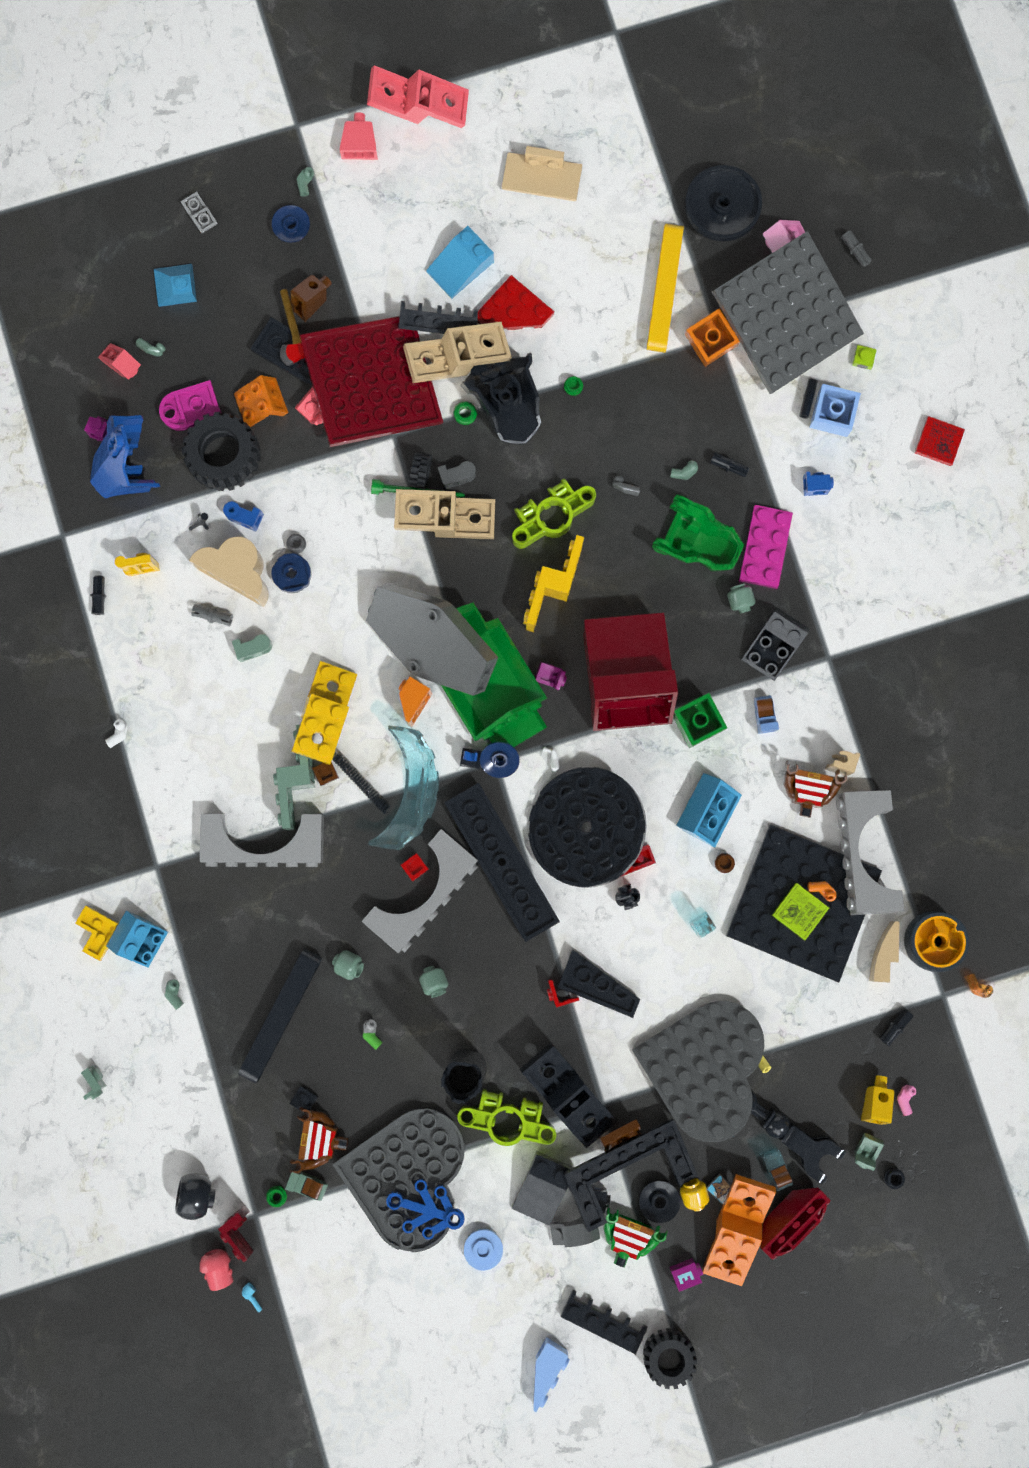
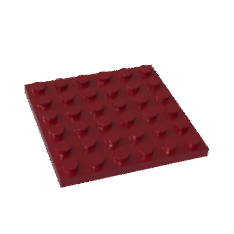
M399 316L300 335L301 346L330 447L443 423L432 381L413 383L403 346L406 343L420 342L418 331L398 328Z

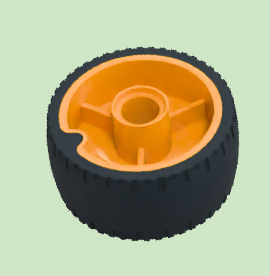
M929 911L915 917L907 926L904 934L905 950L910 959L920 968L931 972H945L956 968L966 958L970 943L969 936L964 924L955 916L942 911ZM937 936H939L942 941L939 947H937L934 943V940Z

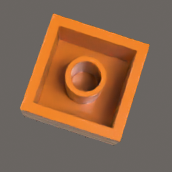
M720 308L686 329L685 332L686 338L705 367L736 348L740 343Z

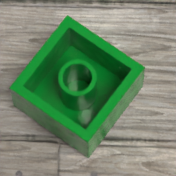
M710 693L674 711L673 719L689 749L727 729Z

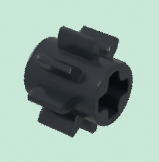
M631 884L617 888L618 892L615 895V900L619 906H624V910L633 909V907L638 906L637 903L640 901L638 889L632 888Z

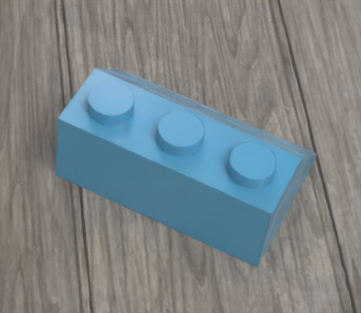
M703 773L676 826L715 848L742 795L721 779Z

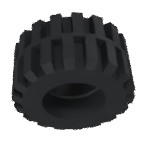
M666 1328V1332H662V1329L658 1330L656 1336L653 1333L650 1336L651 1340L646 1341V1349H643V1361L647 1374L660 1387L664 1385L665 1389H670V1386H673L674 1389H679V1384H682V1386L687 1385L686 1380L691 1381L693 1378L692 1373H696V1352L690 1339L688 1340L684 1333L680 1334L679 1330L675 1329L674 1332L670 1328ZM666 1349H676L681 1352L682 1358L677 1366L664 1368L658 1363L660 1354Z

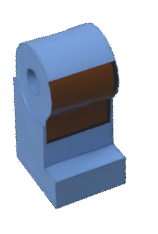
M772 696L754 697L758 734L778 731L779 725L778 721H776Z

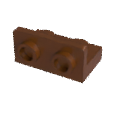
M637 1119L601 1137L600 1143L604 1152L640 1135L641 1129Z

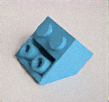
M126 911L106 947L120 957L149 968L168 931L136 914Z

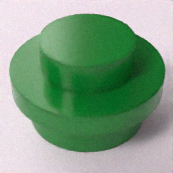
M571 376L565 380L564 390L567 394L576 396L582 392L583 382L580 378Z

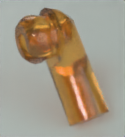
M974 973L965 976L968 986L974 995L989 998L993 994V987L978 983Z

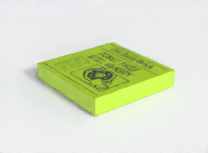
M795 883L772 916L800 938L806 940L829 907Z

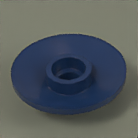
M287 205L280 208L272 218L273 232L284 242L293 243L300 241L307 235L310 228V220L307 213L295 205ZM290 225H295L293 229H289Z
M506 742L490 743L481 752V767L492 777L505 778L511 776L519 767L520 757L517 750ZM497 755H502L504 757L500 759L497 757Z

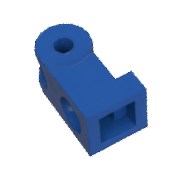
M233 501L226 503L223 508V512L228 520L257 532L264 516L263 512L258 508L253 507L251 512L241 508Z

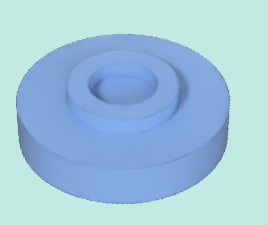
M484 1228L477 1229L467 1237L464 1244V1256L470 1266L477 1270L485 1271L494 1268L500 1262L503 1255V1244L500 1237L494 1231Z

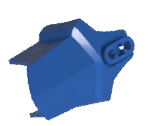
M141 415L109 416L107 434L94 455L90 479L93 487L104 498L149 492L151 488L160 487V483H156L154 480L128 479V477L140 476L142 473V465L129 466L126 464L127 456H131L133 449L138 448L143 423Z

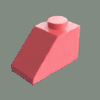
M111 343L98 357L120 376L128 380L137 374L138 368L141 366L125 349Z

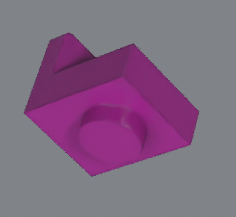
M540 662L535 679L539 683L560 690V687L564 686L567 675H565L566 671L562 668Z

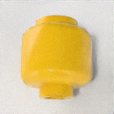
M694 1178L681 1186L680 1194L684 1206L693 1211L703 1210L709 1202L706 1184L698 1178Z

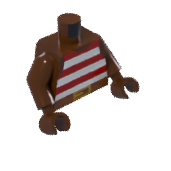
M789 761L785 762L787 771L785 772L784 787L788 797L792 799V803L801 805L799 816L811 818L813 807L821 808L823 805H828L837 795L842 784L847 781V773H845L844 777H838L840 770L835 771V779L833 780V776L799 770L797 761H795L793 767H789Z
M304 1107L299 1108V1110L305 1112L302 1117L297 1116L300 1121L304 1122L298 1157L301 1161L292 1159L290 1163L297 1164V1167L294 1170H290V1172L300 1173L302 1170L317 1168L328 1163L329 1159L333 1158L335 1149L347 1150L348 1138L337 1137L338 1127L335 1126L334 1121L324 1112L309 1111Z

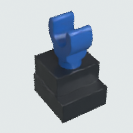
M463 748L460 766L480 769V755L482 751Z

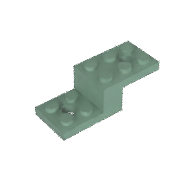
M296 725V730L293 731L294 741L300 725ZM295 753L296 761L300 765L276 768V773L273 774L274 784L278 786L279 792L275 795L276 804L280 805L281 813H278L279 826L282 825V829L288 831L296 830L292 790L315 788L314 771L312 769L313 759Z

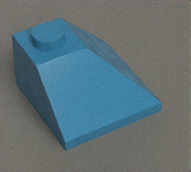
M192 264L154 269L159 307L197 302Z

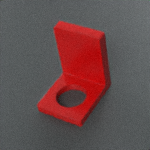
M552 979L548 980L550 989H547L549 1000H554L556 1007L579 1001V997H574L559 1002Z

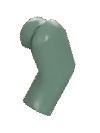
M311 167L303 169L297 177L299 193L302 197L309 195L307 185L314 176V170Z
M691 460L683 469L672 468L670 478L690 479L698 470L697 462Z
M172 979L166 984L165 998L177 1010L184 1003L178 997L179 981Z

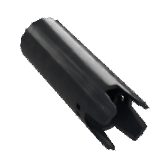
M462 1049L456 1052L450 1059L441 1078V1087L445 1089L452 1102L465 1104L480 1093L487 1072L484 1057L478 1051ZM462 1065L472 1066L474 1068L473 1072L470 1074L464 1073Z

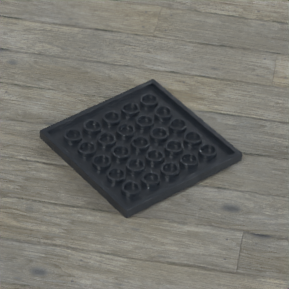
M769 825L729 925L726 937L839 983L865 915H850V910L847 908V899L849 897L848 890L845 888L846 870H844L842 864L844 854ZM861 862L868 875L878 883L882 870ZM826 881L835 889L836 899L829 902L819 892H809L829 907V909L806 940L800 938L772 916L795 883L808 891V882Z

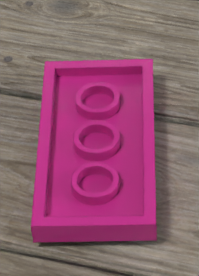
M754 505L739 581L774 589L778 588L793 512Z

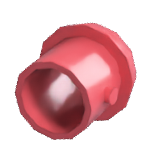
M222 1249L207 1252L200 1261V1272L205 1273L204 1278L207 1280L211 1291L224 1289L234 1281L233 1271L229 1267L231 1258Z

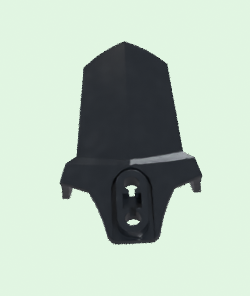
M483 340L486 347H492L491 342ZM531 352L526 357H512L510 361L491 363L493 368H487V364L473 366L471 374L460 385L467 394L476 397L499 440L505 443L526 444L541 425L539 415L540 397L529 370L533 362Z

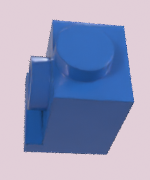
M806 472L803 476L804 496L828 495L831 489H833L834 480L833 477H830V474L824 475L823 472H817L810 475V472Z

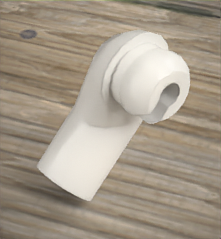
M122 719L114 722V735L105 739L110 748L126 738L128 726Z

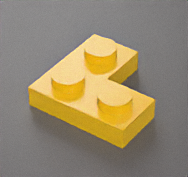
M85 906L75 922L78 926L92 933L82 952L98 961H102L109 949L106 945L119 923L89 906Z

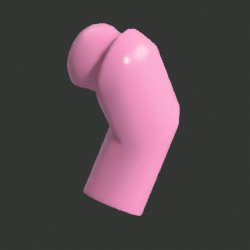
M912 1085L903 1086L897 1096L903 1116L913 1113L909 1101L913 1095H916V1089Z

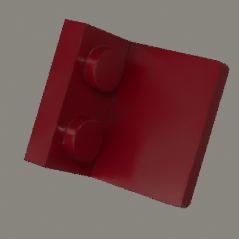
M246 1205L225 1220L218 1228L221 1239L231 1245L234 1256L243 1262L254 1251L238 1231V1228L247 1220L246 1215L250 1212Z

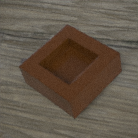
M332 761L330 765L322 763L312 768L321 787L339 779Z

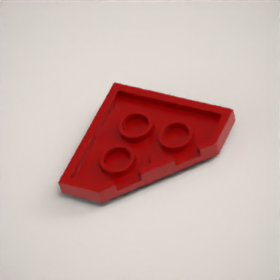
M511 275L480 308L477 323L502 322L503 329L519 330L528 327L536 329L542 328L552 318L555 311Z

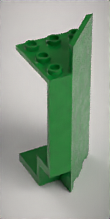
M474 602L456 608L458 612L498 656V660L484 692L473 696L443 685L441 686L475 741L482 738L484 741L490 739L491 743L506 742L516 747L547 728L537 709L542 707L541 702L547 699L500 620L496 618L485 622Z

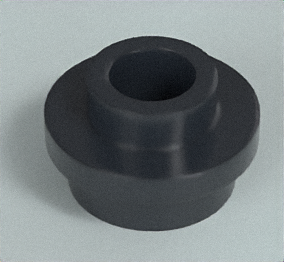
M890 1168L884 1174V1182L891 1189H899L904 1185L905 1176L901 1170ZM892 1175L897 1176V1180L895 1182L891 1181Z

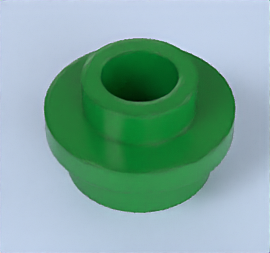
M274 1186L268 1190L266 1200L272 1207H281L287 1200V1192L281 1186ZM274 1193H279L281 1198L276 1200L273 1196Z

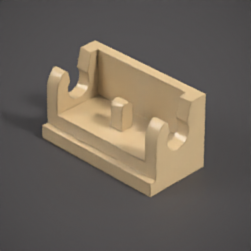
M840 751V755L835 754L831 756L833 759L838 760H834L832 764H827L825 770L834 773L836 770H840L839 774L845 776V773H847V776L853 774L860 753L854 754L848 751Z

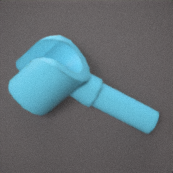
M248 1282L243 1287L242 1296L247 1300L249 1299L257 1312H260L262 1308L253 1296L256 1288Z

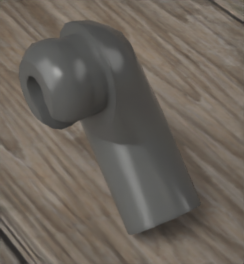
M621 476L613 478L612 486L614 489L629 495H639V486L623 483L624 478Z

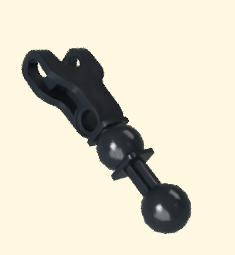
M751 1090V1114L761 1120V1127L766 1130L769 1136L779 1138L782 1143L801 1156V1164L805 1172L820 1184H824L827 1181V1176L819 1168L820 1159L824 1155H832L842 1159L846 1152L829 1137L820 1136L813 1138L790 1122L785 1114L776 1112L773 1108L768 1111L757 1103L756 1094Z

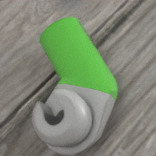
M369 1019L363 1025V1038L376 1050L383 1042L375 1035L376 1021Z

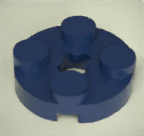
M288 553L277 559L278 561L272 567L271 575L275 585L281 591L298 593L309 586L312 576L311 567L303 557L295 553ZM289 569L297 571L294 578L286 576V573H289Z

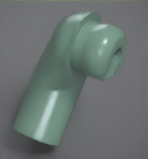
M142 338L136 341L138 348L145 353L157 357L162 356V353L166 350L161 343H157L154 347Z

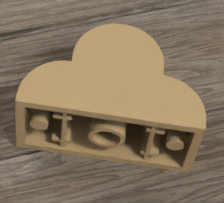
M232 537L223 542L219 549L211 547L201 548L189 559L191 564L200 572L264 607L266 605L269 592L266 584L260 577L263 572L264 561L250 540L244 537Z

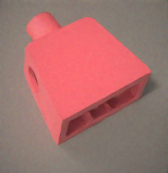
M355 113L354 121H346L344 124L340 144L342 159L378 160L372 122L365 121L364 113Z

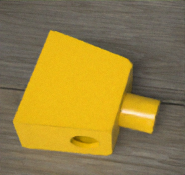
M876 1075L875 1086L867 1088L861 1121L879 1125L892 1123L894 1090L887 1089L888 1077Z

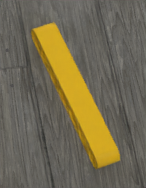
M667 223L664 225L646 349L649 351L666 353L684 226Z

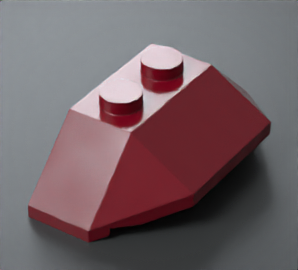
M818 1187L792 1191L764 1219L760 1248L772 1260L776 1259L777 1256L793 1251L822 1221L827 1205H829L831 1200Z

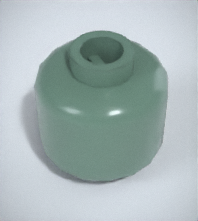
M746 584L731 587V591L727 594L731 609L733 611L739 610V614L751 611L750 607L756 603L752 588L746 586Z
M348 950L336 954L332 961L334 972L347 980L358 978L364 968L362 958Z
M434 966L425 968L423 970L424 973L419 977L424 994L431 996V998L443 995L448 987L444 970Z

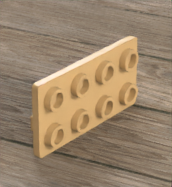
M527 146L525 155L510 152L507 154L502 189L576 201L582 164L564 161V152Z

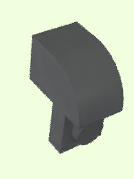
M582 1218L572 1222H554L550 1224L553 1245L576 1247L600 1239L599 1227L588 1232Z

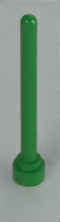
M372 479L371 494L379 495L383 492L396 493V489L424 490L415 487L384 484L381 479ZM425 489V490H429V491H443V490ZM456 492V498H465L464 493Z

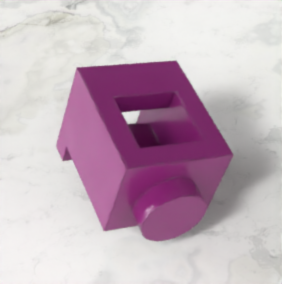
M90 416L84 431L90 438L102 442L107 434L108 420L99 416L97 418Z

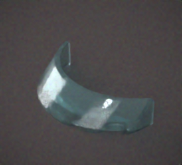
M388 725V730L398 742L404 758L406 772L405 789L400 807L394 819L381 834L370 840L368 845L400 850L415 836L421 834L424 830L422 827L427 818H431L437 801L439 773L435 769L434 759L436 757L434 752L429 748L422 737L424 735L419 730Z

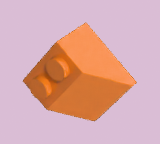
M409 676L408 680L404 679L400 684L399 695L405 720L408 726L412 728L432 696L430 688Z

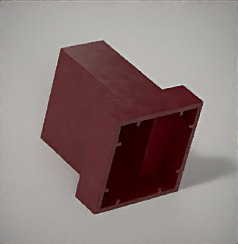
M664 613L584 620V645L591 696L593 731L672 724L678 689L675 670H672Z

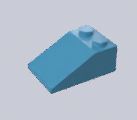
M467 226L450 241L426 272L452 299L494 263V252Z

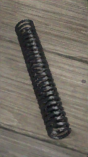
M341 752L335 757L333 755V762L342 768V771L348 775V778L357 784V787L363 791L365 796L372 800L376 807H379L378 810L386 814V810L390 805L388 803L383 805L386 802L384 798L378 801L382 797L379 796L380 793L374 797L377 791L373 793L375 791L373 786L368 789L371 786L369 782L363 785L367 781L364 780L365 777L358 781L362 777L360 773L354 777L358 770L355 771L356 768L354 766L348 769L352 765L349 764V761L343 765L347 759L340 755Z

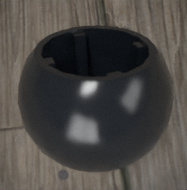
M190 1173L181 1177L177 1191L175 1213L186 1220L203 1218L208 1208H213L215 1189H211V1181L198 1173Z

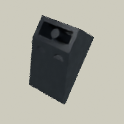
M776 607L741 660L775 681L807 636L810 628Z

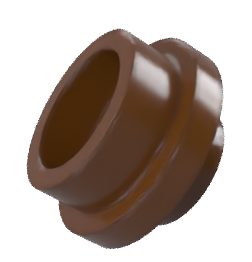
M722 853L716 857L715 867L719 872L729 873L734 869L735 861L730 854Z

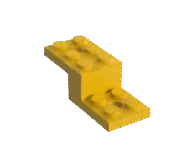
M576 535L575 541L571 540L567 555L570 559L565 560L563 572L544 566L541 572L537 571L534 581V587L537 588L536 591H531L529 598L531 608L526 609L523 624H526L527 631L534 632L544 595L567 602L583 546V536Z
M322 661L319 662L301 714L302 720L291 752L329 765L331 764L349 710L347 705L356 681V673ZM330 681L337 684V691H329L327 683ZM319 733L323 738L322 743H314L312 735Z

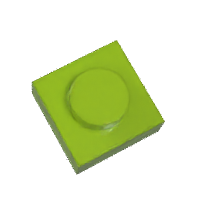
M857 345L852 366L871 370L877 349Z

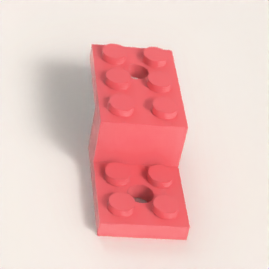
M374 65L370 73L367 105L419 124L429 115L462 128L466 122L469 90L421 70H418L407 79ZM384 88L389 89L391 96L385 93ZM446 98L450 100L452 107L447 105Z

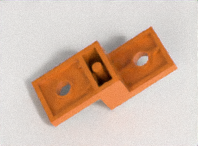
M736 1174L716 1220V1237L703 1265V1274L739 1286L743 1285L762 1242V1223L776 1194V1187ZM752 1197L754 1200L746 1201L744 1198ZM731 1260L733 1263L727 1264L724 1261Z

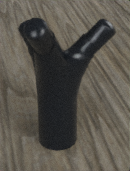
M199 513L197 521L189 527L190 531L198 526H203L206 530L209 529L206 524L208 514Z

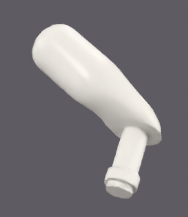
M544 747V752L552 753L550 760L551 769L557 772L559 770L556 749L553 748L552 750Z

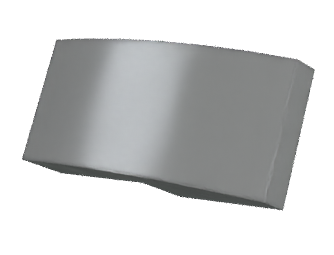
M197 192L181 201L182 206L201 234L218 224Z

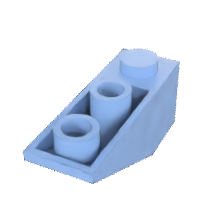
M547 1337L536 1354L533 1411L537 1412L539 1407L543 1408L548 1399L546 1394L550 1388L554 1389L559 1380L557 1375L561 1369L565 1370L570 1360L568 1358V1350Z

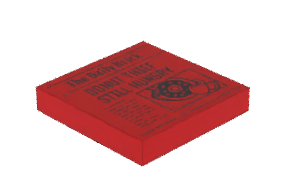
M928 416L915 454L952 466L965 429Z

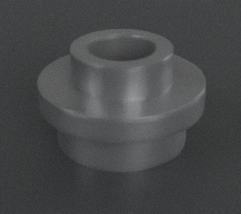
M293 534L287 539L286 546L290 552L299 554L306 548V540L299 534ZM298 541L300 542V545L298 547H294V542Z

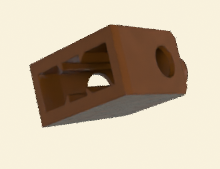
M310 275L290 291L293 312L304 322L327 300L326 289L332 285L330 279L324 275L318 280L314 275Z

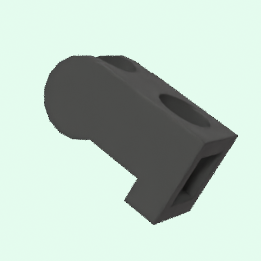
M465 461L460 466L448 470L445 465L438 467L444 490L471 482L476 477L475 466L469 461Z

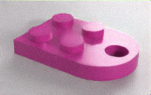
M210 380L167 394L159 406V414L162 421L167 427L176 431L187 430L189 427L193 428L195 426L193 422L197 419L199 421L203 420V415L209 414V416H214V412L221 413ZM170 409L175 411V415L172 418L165 417L166 411Z

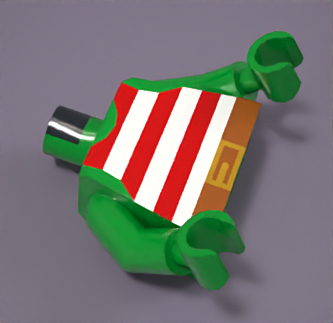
M607 1208V1223L604 1224L603 1230L610 1250L617 1252L614 1264L625 1268L629 1257L638 1260L640 1256H646L660 1242L666 1240L668 1230L665 1233L659 1232L661 1226H656L654 1233L652 1226L619 1214L618 1209L616 1213L612 1214L610 1213V1208Z

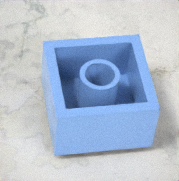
M822 384L817 394L809 428L847 437L853 428L861 393Z

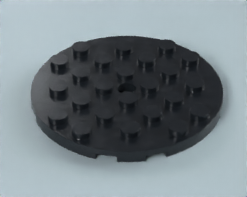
M579 767L556 776L541 790L540 796L530 812L528 837L537 862L550 876L570 886L592 888L618 879L635 863L645 841L646 815L640 797L626 780L603 768ZM585 822L591 823L590 832H583L582 826Z

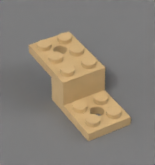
M502 322L448 328L442 339L406 343L403 346L413 383L467 376L473 366L510 361L512 358ZM483 340L491 342L492 347H486ZM423 358H429L432 361V364H425L423 362Z
M396 489L395 530L434 531L435 537L494 539L495 499L456 498L455 491ZM412 506H419L421 508L418 515H412L409 512ZM478 514L481 520L478 523H472L469 520L470 516Z

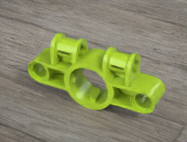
M562 479L561 483L547 489L550 497L544 499L538 507L530 499L526 505L519 509H514L522 523L513 532L512 542L514 546L523 549L543 536L558 538L565 535L572 525V519L594 504L596 498L595 489L591 486H584L574 492L568 482ZM588 493L592 496V498L590 500H584L582 498V495ZM551 506H559L562 508L565 516L568 515V521L565 525L559 526L558 529H549L546 527L545 522L540 520V514L543 510H547ZM523 534L526 536V540L519 542L516 536Z
M483 1089L479 1108L465 1105L458 1112V1121L462 1126L487 1131L491 1139L502 1146L515 1145L521 1139L549 1145L556 1139L554 1126L540 1121L543 1102L541 1101L536 1103L523 1098L521 1109L512 1104L501 1105L503 1093L496 1094ZM506 1110V1113L511 1114L515 1112L522 1121L518 1128L520 1133L511 1139L502 1135L498 1137L492 1129L496 1120L494 1116ZM464 1111H470L473 1118L465 1121L462 1119L461 1114ZM544 1129H550L553 1134L550 1138L545 1139L541 1136V1132Z

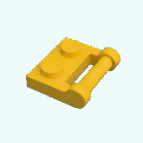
M138 553L136 557L127 559L123 556H118L114 562L118 568L123 569L127 576L160 571L159 563L148 553Z

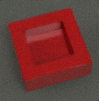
M417 853L401 864V867L412 881L429 870Z

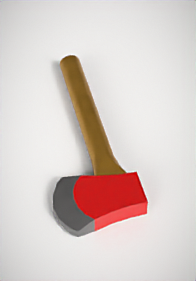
M283 289L280 291L293 344L282 345L280 357L287 366H290L305 358L288 290Z

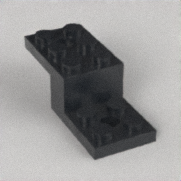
M552 1043L548 1044L519 1069L543 1096L553 1112L586 1149L617 1123L614 1116L595 1096L585 1081ZM552 1067L550 1073L543 1074L546 1068ZM594 1117L590 1124H585L589 1118Z

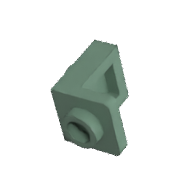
M94 1066L82 1071L81 1074L92 1088L83 1098L84 1100L89 1098L94 1100L103 1094L102 1089L107 1086L102 1080L103 1075Z
M864 1133L854 1151L855 1163L861 1168L874 1171L876 1168L875 1161L884 1146V1140Z

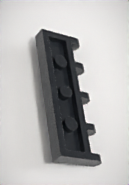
M401 300L399 329L445 334L448 328L477 325L478 310L473 311V317L460 316L461 308L456 309V315L441 314V305L437 306V313L422 311L423 303H418V310L405 309V301Z
M572 1289L560 1315L561 1318L636 1355L648 1326L643 1324L639 1331L629 1326L630 1317L626 1316L624 1322H621L610 1316L612 1308L607 1307L606 1312L603 1313L591 1307L593 1299L590 1297L586 1304L574 1299L577 1291Z

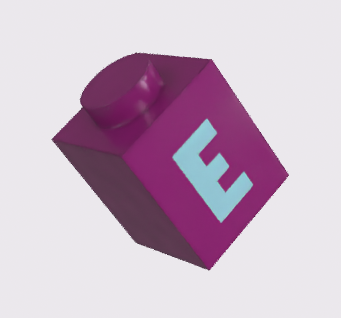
M692 1258L669 1267L679 1292L702 1283L700 1278L703 1275L700 1264H695Z

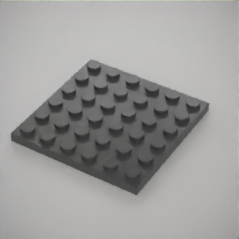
M808 231L712 291L769 394L782 388L864 334Z

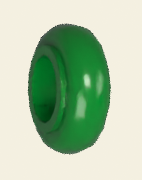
M460 402L454 408V418L459 424L469 425L475 421L477 409L471 402ZM468 409L471 411V415L463 418L460 416V411Z

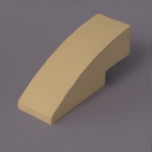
M890 921L877 943L871 962L869 981L890 983L891 962H899L898 921Z

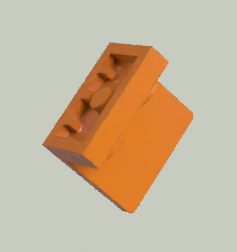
M260 375L234 393L243 421L250 427L269 415L284 416L288 413L279 385L274 377Z

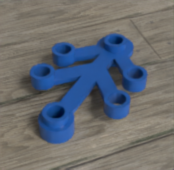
M424 1179L416 1181L415 1190L420 1193L426 1205L405 1199L401 1193L396 1191L391 1192L386 1199L387 1206L392 1210L403 1207L422 1213V1215L413 1220L407 1219L404 1221L402 1229L405 1233H412L416 1227L433 1218L442 1219V1221L434 1226L428 1225L423 1228L422 1236L430 1240L435 1234L447 1227L456 1230L464 1224V1213L458 1208H453L444 1185H438L435 1188L434 1194L441 1200L445 1211L437 1209L427 1189V1182ZM419 1182H423L425 1184V1188L419 1189L417 1187V1184ZM439 1188L445 1191L443 1195L437 1194ZM396 1196L399 1198V1202L393 1203L391 1198ZM457 1215L458 1221L453 1222L450 1217ZM411 1223L413 1228L407 1230L405 1224ZM426 1229H430L432 1231L431 1236L425 1235Z

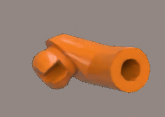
M828 882L807 883L808 892H819L829 902L836 899V891Z

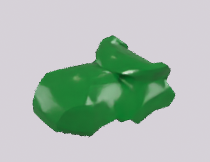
M676 495L669 507L677 512L665 540L661 538L654 540L652 544L654 551L663 555H669L685 563L700 562L710 571H724L734 568L744 546L735 528L724 525L716 520L708 507L695 503L681 495Z

